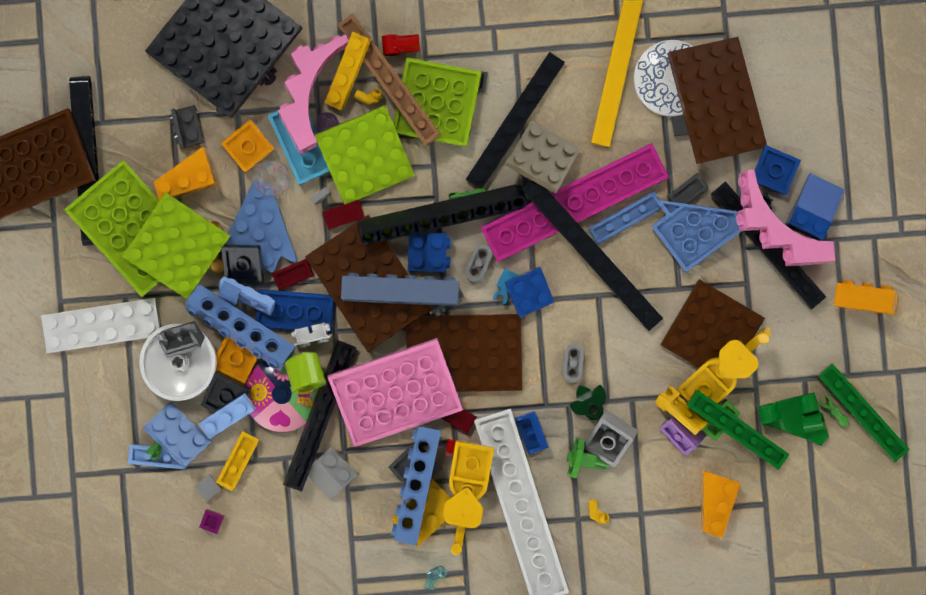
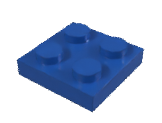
M765 145L754 170L757 184L786 196L801 160Z
M541 267L505 281L518 317H523L554 303Z

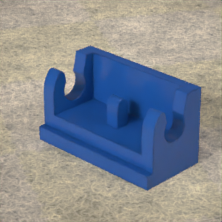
M535 411L515 418L528 454L549 448Z

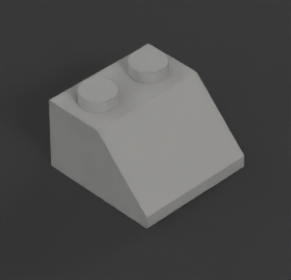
M606 410L585 441L584 449L615 468L634 440L638 430Z
M332 446L312 464L308 477L331 500L358 475V472Z

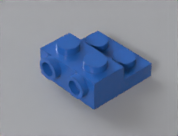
M417 233L409 235L408 271L446 272V268H450V257H446L447 249L451 247V238H447V233Z

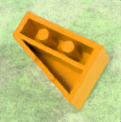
M200 148L154 181L159 201L165 192L174 198H178L217 186L206 148Z
M842 280V283H837L834 306L896 316L899 293L893 290L891 286L881 285L880 289L873 288V284L862 283L861 286L854 285V281Z
M701 470V530L723 538L741 483Z

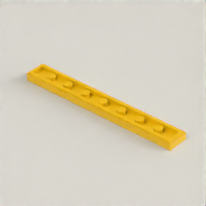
M623 0L592 135V144L610 147L643 0Z

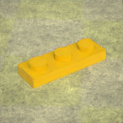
M244 431L241 432L216 481L217 484L234 491L260 439Z

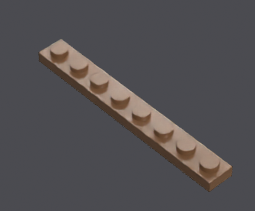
M353 13L337 24L344 35L346 34L348 40L352 32L371 39ZM371 40L363 61L423 144L428 146L441 136V133L374 41Z

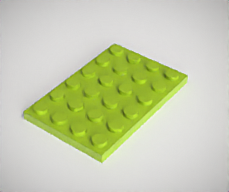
M122 160L66 207L64 211L142 298L160 281L122 256L159 203V199L130 166Z

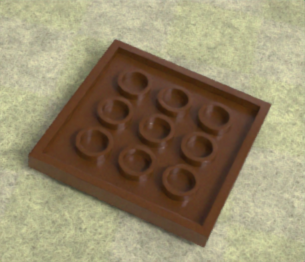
M698 279L660 345L699 368L707 360L719 358L721 348L731 340H739L746 345L755 337L765 317Z

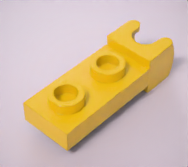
M669 386L665 393H660L655 404L663 411L667 410L688 430L697 435L708 424V421L687 407V402L680 397V393L672 386Z

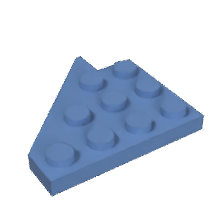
M253 181L228 232L231 236L225 245H260L263 269L273 273L281 256L297 263V258L275 195L273 194V189L263 183L260 186L261 182Z
M658 200L657 203L666 215L651 226L685 272L742 232L739 231V226L736 223L737 211L665 200Z

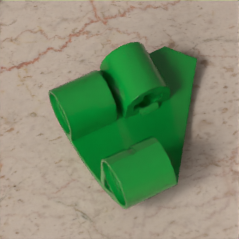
M815 392L757 407L761 423L764 426L794 434L820 446L829 437L823 413L819 410Z

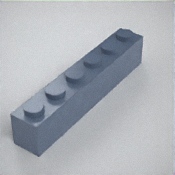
M347 273V276H342L341 300L458 306L460 283L455 281L454 277H444V280H436L434 276H425L424 279H417V276L413 275L397 278V275L388 274L386 278L378 277V274H367L366 277H359L358 273Z

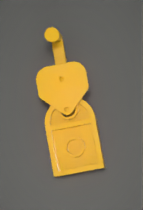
M765 327L746 345L739 340L729 341L721 348L719 358L707 360L679 385L676 390L687 401H689L697 389L716 403H719L735 388L737 378H748L757 370L759 362L752 351L761 343L766 344L769 342L772 332L771 328Z
M456 440L449 479L450 490L454 496L445 502L443 512L444 520L448 524L457 526L454 544L451 546V552L454 555H459L462 552L465 528H476L482 521L483 507L478 499L485 494L488 487L495 447Z

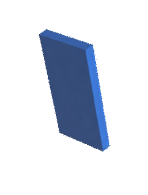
M258 289V293L268 295L275 300L274 310L271 315L256 309L255 320L268 329L295 331V329L308 327L309 332H313L312 325L325 322V324L329 323L331 331H328V333H332L334 300L330 295Z

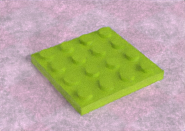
M406 57L402 81L441 133V136L434 141L467 147L482 72ZM396 108L393 124L397 134L419 138L399 109Z
M386 105L314 135L344 204L359 200L415 176Z
M165 192L122 257L188 299L221 251V247L225 245L231 235Z

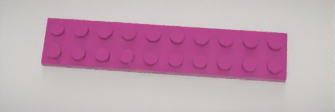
M651 143L558 189L556 194L554 192L551 194L578 223L669 178ZM533 202L526 205L523 209L513 211L481 227L497 262L559 232Z

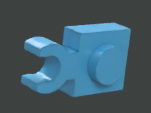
M505 268L496 285L501 289L494 294L493 299L496 300L498 295H503L504 300L502 304H505L508 300V290L505 281L519 275Z

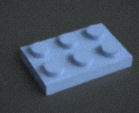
M169 402L143 427L183 468L187 467L212 442L172 402Z

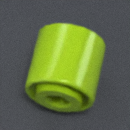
M299 353L290 357L284 363L294 394L309 392L326 384L317 353Z

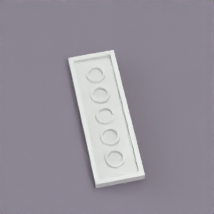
M156 298L41 315L46 353L144 339L160 328Z

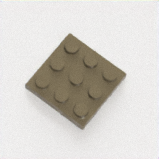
M531 121L505 166L556 194L581 149Z

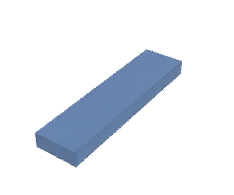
M655 191L588 228L595 243L599 245L661 210L662 208L657 203L659 198Z

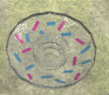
M266 160L259 163L252 175L255 188L261 194L269 197L283 194L288 189L291 181L287 167L276 160ZM272 178L274 182L269 183L267 179Z

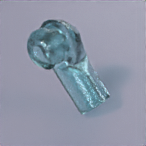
M436 566L429 570L424 589L434 591L435 581L446 577L447 569L444 566Z

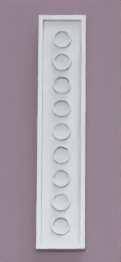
M511 408L474 420L481 444L495 447L490 472L529 595H564L569 593Z

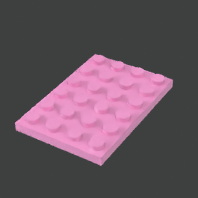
M438 338L328 375V380L354 447L463 410Z

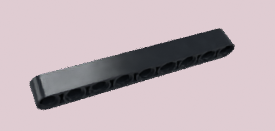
M90 76L69 78L71 113L96 180L77 188L78 197L99 180L93 93ZM80 229L82 245L93 246L94 243Z
M515 184L363 219L357 224V229L361 242L369 245L520 210L527 205V199L521 190L522 187Z

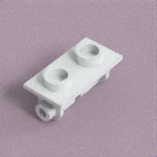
M323 322L312 325L313 333L309 332L308 327L295 329L294 332H291L292 338L297 340L293 345H299V348L310 346V342L317 341L318 344L329 341V338L333 336V333L328 334V331H331L329 323L325 324Z

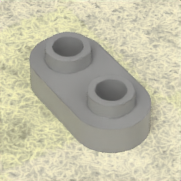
M479 245L472 253L465 271L466 277L472 282H478L484 277L492 257V251L488 246ZM484 251L486 257L480 258L479 252ZM473 269H477L479 271V274L477 276H473L471 274V271Z
M577 344L569 345L564 351L563 377L566 381L572 383L580 380L583 370L584 352ZM572 350L577 351V356L574 358L570 355ZM574 369L576 372L573 377L569 375V370Z

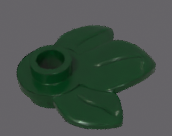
M579 385L576 391L578 401L570 404L572 411L577 415H585L590 420L599 419L603 415L602 405L606 401L604 388L598 385L592 391L585 386ZM591 407L597 408L596 414H591Z

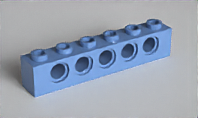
M199 284L187 299L185 309L191 316H197L208 327H214L222 336L229 337L239 347L248 349L254 357L263 359L271 368H277L282 371L285 366L284 363L293 356L296 346ZM208 306L211 310H205L203 307ZM219 317H226L228 320L222 321ZM241 327L243 331H237L235 328ZM256 337L260 341L255 342L252 341L251 338ZM267 348H274L276 351L270 352Z
M418 426V430L414 429L412 440L415 441L414 448L409 449L407 459L411 460L410 467L405 468L403 477L407 479L406 486H401L399 497L403 498L402 504L397 505L395 516L399 517L398 523L393 524L391 535L395 536L394 541L417 545L441 430ZM425 441L429 444L430 448L427 452L419 450L418 445L420 442ZM421 460L425 463L423 471L415 469L414 464L416 461ZM414 479L421 482V488L418 490H414L410 486V482ZM408 499H415L417 507L414 509L408 508L406 505ZM404 518L412 519L413 525L410 528L403 526L402 520Z

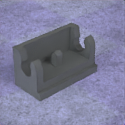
M192 321L161 331L160 335L163 340H160L159 344L166 358L200 349L205 336L197 323Z

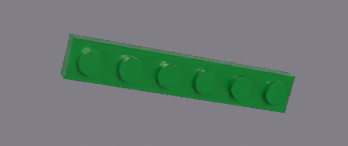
M833 363L817 376L894 462H897L910 450Z
M696 389L686 403L687 407L779 470L789 456V453L699 390Z

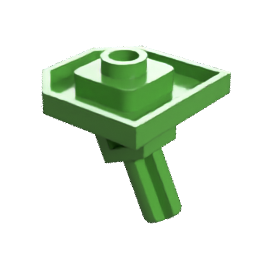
M576 437L572 451L569 450L567 455V462H569L567 475L576 478L580 466L606 470L609 464L596 455L583 452L585 440Z

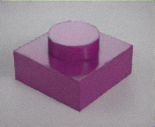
M206 509L199 528L218 534L225 515Z

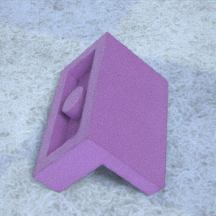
M674 416L659 427L685 456L696 449L706 437L702 430L697 435H694Z

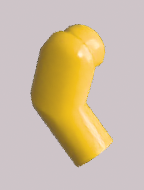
M374 89L373 92L366 94L357 90L354 98L367 105H372L380 102L383 92L380 89Z
M597 499L588 500L590 518L598 524H607L610 517L607 513L598 509Z

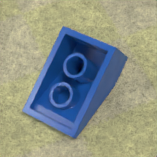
M809 173L785 225L815 240H824L844 189Z

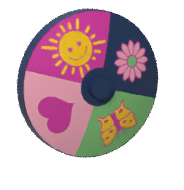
M262 361L252 370L245 384L252 388L248 397L256 407L250 413L251 417L260 426L274 432H291L305 426L319 390L317 388L309 392L294 394L285 366L280 371L277 368H271L266 361Z

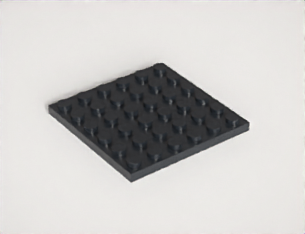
M185 0L145 52L232 119L302 31L303 27L267 0Z

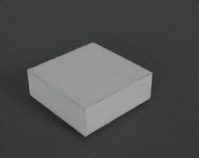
M325 187L310 199L315 205H318L329 197L331 193Z
M211 474L194 486L206 501L222 490Z

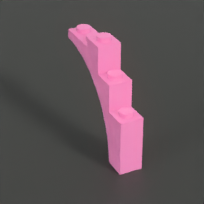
M346 34L333 37L325 45H317L313 48V51L306 45L295 48L291 53V59L299 75L293 74L284 82L293 103L283 104L280 110H278V115L300 155L317 147V141L309 120L311 91L317 76L334 56L346 49L349 41Z
M746 170L739 174L738 185L741 189L740 201L743 206V210L738 211L736 216L739 231L760 230L759 239L762 243V249L783 248L785 266L827 264L836 260L833 241H818L807 238L791 230L776 217L763 199L754 170Z

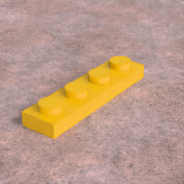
M352 32L324 103L339 110H344L372 39Z

